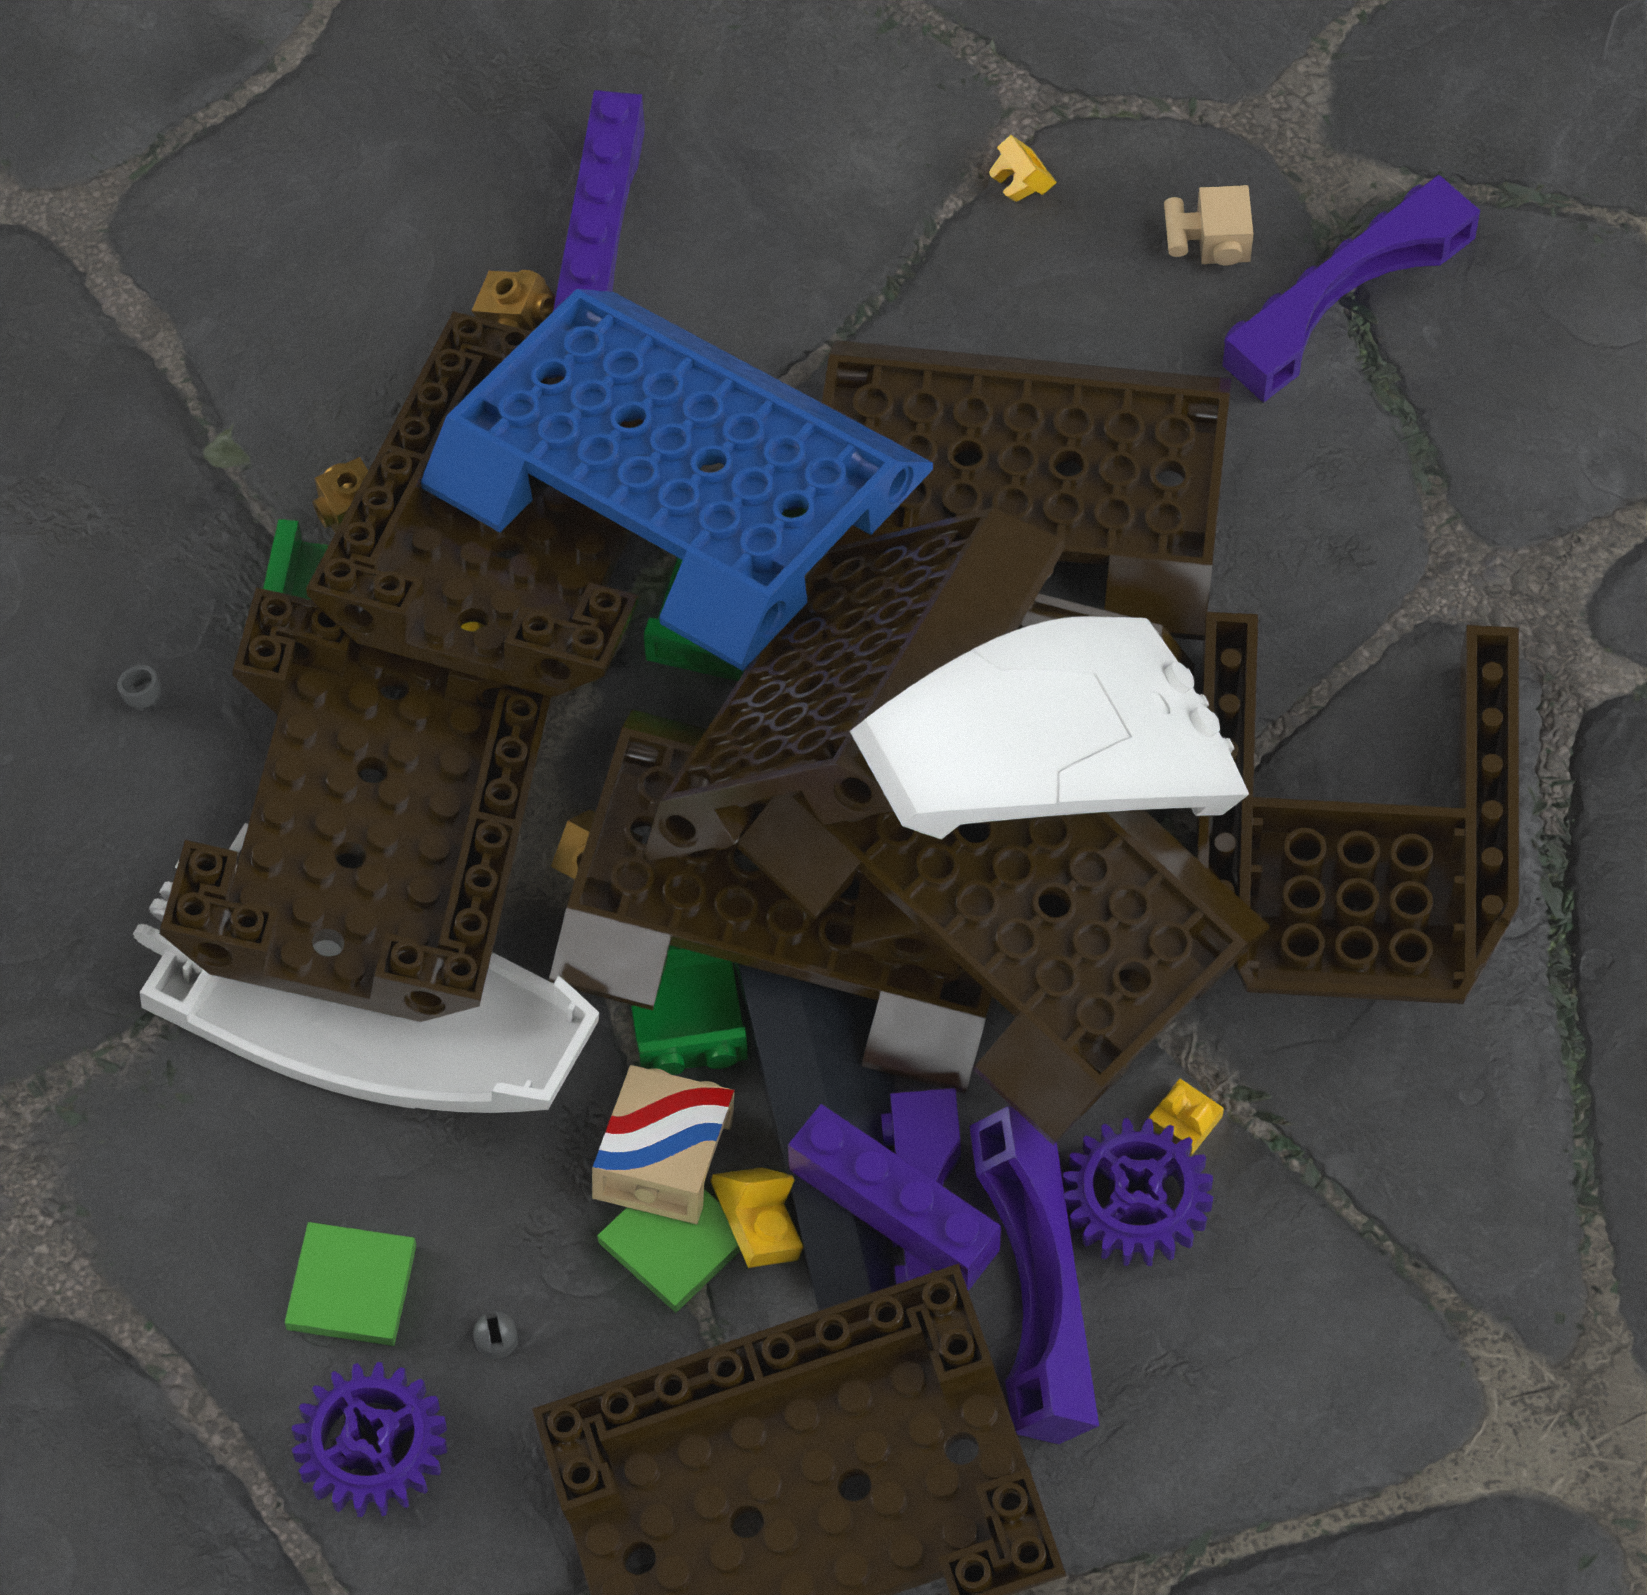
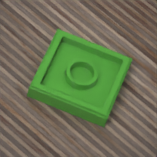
M705 1189L703 1209L698 1224L627 1207L597 1235L598 1243L675 1313L741 1251L721 1204Z
M308 1222L285 1318L286 1329L395 1346L417 1246L415 1238Z

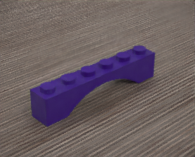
M594 90L553 311L576 289L613 292L621 226L630 186L638 169L645 131L642 94Z
M1439 174L1424 186L1421 184L1416 185L1406 194L1402 203L1389 213L1383 211L1371 221L1366 231L1354 240L1351 238L1344 240L1327 261L1319 267L1314 265L1305 270L1297 283L1284 294L1276 293L1265 302L1261 311L1247 322L1242 320L1236 323L1228 331L1224 339L1225 346L1222 366L1263 403L1299 376L1302 355L1311 332L1324 313L1343 295L1362 283L1389 272L1412 267L1441 266L1475 239L1480 209Z
M949 1088L890 1094L892 1113L881 1114L884 1146H895L896 1155L944 1186L947 1178L961 1160L956 1089ZM892 1241L893 1248L900 1247L898 1244ZM904 1249L905 1265L895 1266L896 1285L932 1273L931 1267Z
M1007 1106L970 1125L969 1128L976 1176L991 1198L1004 1224L1015 1255L1021 1283L1023 1305L1021 1342L1015 1363L1005 1380L1009 1411L1017 1435L1061 1444L1099 1427L1067 1208L1063 1197L1064 1188L1057 1142L1052 1145L1013 1107Z

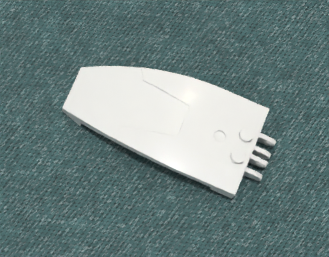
M1070 617L1045 621L1012 631L975 647L933 671L888 701L850 731L901 825L939 839L944 838L961 824L1032 817L1169 808H1191L1195 816L1223 815L1249 795L1230 754L1234 750L1232 742L1228 738L1221 737L1217 716L1207 708L1209 703L1205 696L1196 694L1193 689L1194 680L1189 668L1187 669L1177 661L1147 618Z
M247 823L244 824L229 850L238 852L236 868L248 828ZM165 882L159 893H161L164 900L154 899L150 905V913L160 921L163 919L173 882ZM141 923V925L138 924L133 932L137 942L162 955L140 991L141 1007L243 1058L285 1076L329 1091L382 1104L413 1109L421 1108L475 1113L548 1110L599 1020V1012L560 976L557 977L553 984L493 952L480 1007L417 1022L209 975L159 934L160 930ZM322 940L313 945V948L323 956H335L342 951L338 944L329 940Z

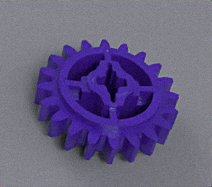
M1129 1118L1123 1119L1121 1134H1115L1110 1126L1106 1123L1103 1124L1101 1127V1143L1086 1135L1083 1138L1082 1144L1084 1154L1072 1152L1070 1154L1069 1167L1073 1171L1064 1172L1063 1188L1069 1190L1063 1194L1067 1210H1074L1069 1218V1227L1071 1229L1086 1227L1082 1242L1085 1247L1094 1244L1097 1240L1103 1241L1101 1258L1107 1259L1115 1249H1120L1124 1266L1130 1264L1135 1252H1140L1144 1263L1147 1266H1152L1154 1250L1157 1249L1168 1260H1173L1175 1255L1174 1241L1190 1249L1193 1246L1194 1239L1191 1229L1204 1231L1207 1217L1203 1212L1212 1210L1213 1196L1206 1192L1212 1189L1213 1175L1201 1173L1205 1169V1155L1200 1154L1188 1157L1192 1149L1193 1140L1188 1137L1174 1144L1172 1142L1174 1126L1172 1125L1167 1126L1160 1135L1154 1134L1153 1122L1150 1118L1146 1119L1140 1132L1134 1131ZM1100 1174L1109 1180L1108 1189L1112 1193L1110 1202L1104 1208L1098 1203L1093 1189ZM1171 1176L1177 1181L1182 1195V1199L1175 1210L1167 1204V1194L1164 1191L1165 1183ZM1128 1189H1130V1190H1131L1132 1192H1134V1193H1133V1194H1130V1193L1128 1192ZM1132 1223H1140V1224H1145V1225H1130V1224H1132Z
M382 1362L376 1363L370 1377L364 1376L363 1370L358 1363L353 1364L352 1379L350 1381H345L339 1373L333 1371L331 1373V1380L334 1389L327 1391L321 1386L314 1385L312 1390L318 1405L300 1404L298 1408L301 1417L307 1423L292 1425L294 1439L302 1442L292 1448L295 1462L305 1463L299 1469L303 1483L315 1481L312 1489L315 1498L318 1500L327 1497L333 1492L332 1504L337 1512H340L349 1500H353L357 1517H363L369 1502L376 1503L381 1516L387 1515L388 1499L392 1497L401 1506L407 1508L409 1500L406 1490L411 1487L420 1493L426 1494L428 1489L422 1473L440 1475V1463L432 1455H442L448 1451L446 1439L437 1436L447 1431L445 1417L435 1415L440 1410L438 1398L436 1396H429L423 1399L426 1387L422 1379H418L406 1387L407 1376L405 1368L402 1367L397 1369L390 1379H386ZM366 1404H386L398 1409V1411L374 1409ZM344 1415L346 1418L345 1425L341 1434L336 1437L337 1444L326 1449L327 1437L332 1426L340 1416ZM360 1426L364 1427L367 1434H371L375 1440H378L380 1453L376 1452L372 1444L369 1445L365 1439H361L363 1436ZM414 1429V1438L408 1453L396 1464L394 1454L398 1445L404 1441L403 1435ZM347 1467L349 1470L355 1468L372 1472L374 1475H353L341 1470V1468Z

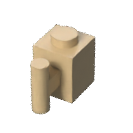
M1248 185L1199 188L1198 207L1195 213H1184V203L1181 198L1172 197L1165 200L1164 210L1168 251L1171 256L1181 257L1188 253L1187 240H1199L1201 264L1229 266L1239 262H1250L1253 224Z

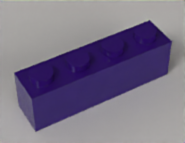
M820 1104L788 1144L789 1170L935 1271L959 1264L968 1291L1000 1251L1001 1225L823 1104Z

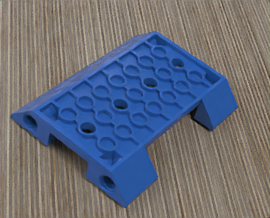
M576 289L446 416L421 479L422 489L494 530L501 532L533 500L528 474L682 559L683 561L660 614V624L743 671L807 603L804 578L806 573L852 525L872 535L933 470V462L615 292ZM564 377L562 381L556 384L548 385L541 383L544 378ZM637 419L644 421L641 425L634 428L620 426L623 421H634ZM717 463L724 465L717 472L708 473L700 470L703 465H714ZM798 508L807 510L805 514L796 518L782 515V512L785 510Z

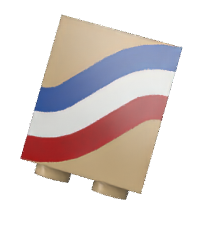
M630 1065L592 1167V1199L698 1224L703 1209L705 1178L723 1128L731 1130L733 1124L735 1090L721 1087L710 1081L699 1082L670 1075L661 1069H646Z

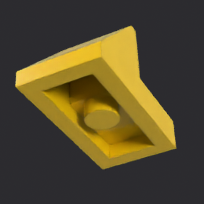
M761 1167L713 1174L710 1180L748 1268L797 1261L804 1247L784 1205L795 1181L793 1175Z

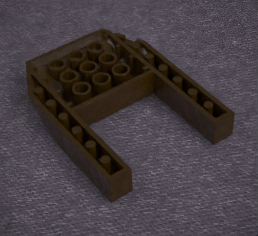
M1206 612L1201 694L1205 696L1209 703L1207 708L1212 713L1214 712L1219 720V733L1221 737L1230 739L1234 746V750L1230 754L1249 795L1223 815L1197 816L1196 858L1270 926L1268 931L1233 965L1244 988L1250 993L1464 1004L1519 909V628L1466 626L1460 654L1459 808L1253 797L1258 614Z

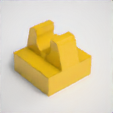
M1010 135L997 147L1001 155L991 167L989 174L999 183L1005 181L1008 176L1013 175L1012 183L1003 191L1005 196L1017 202L1036 191L1043 195L1057 183L1034 151L1013 135Z
M1180 1078L1148 1118L1152 1119L1153 1130L1158 1134H1161L1167 1126H1174L1172 1140L1174 1144L1190 1137L1193 1140L1190 1156H1192L1223 1117L1224 1108Z

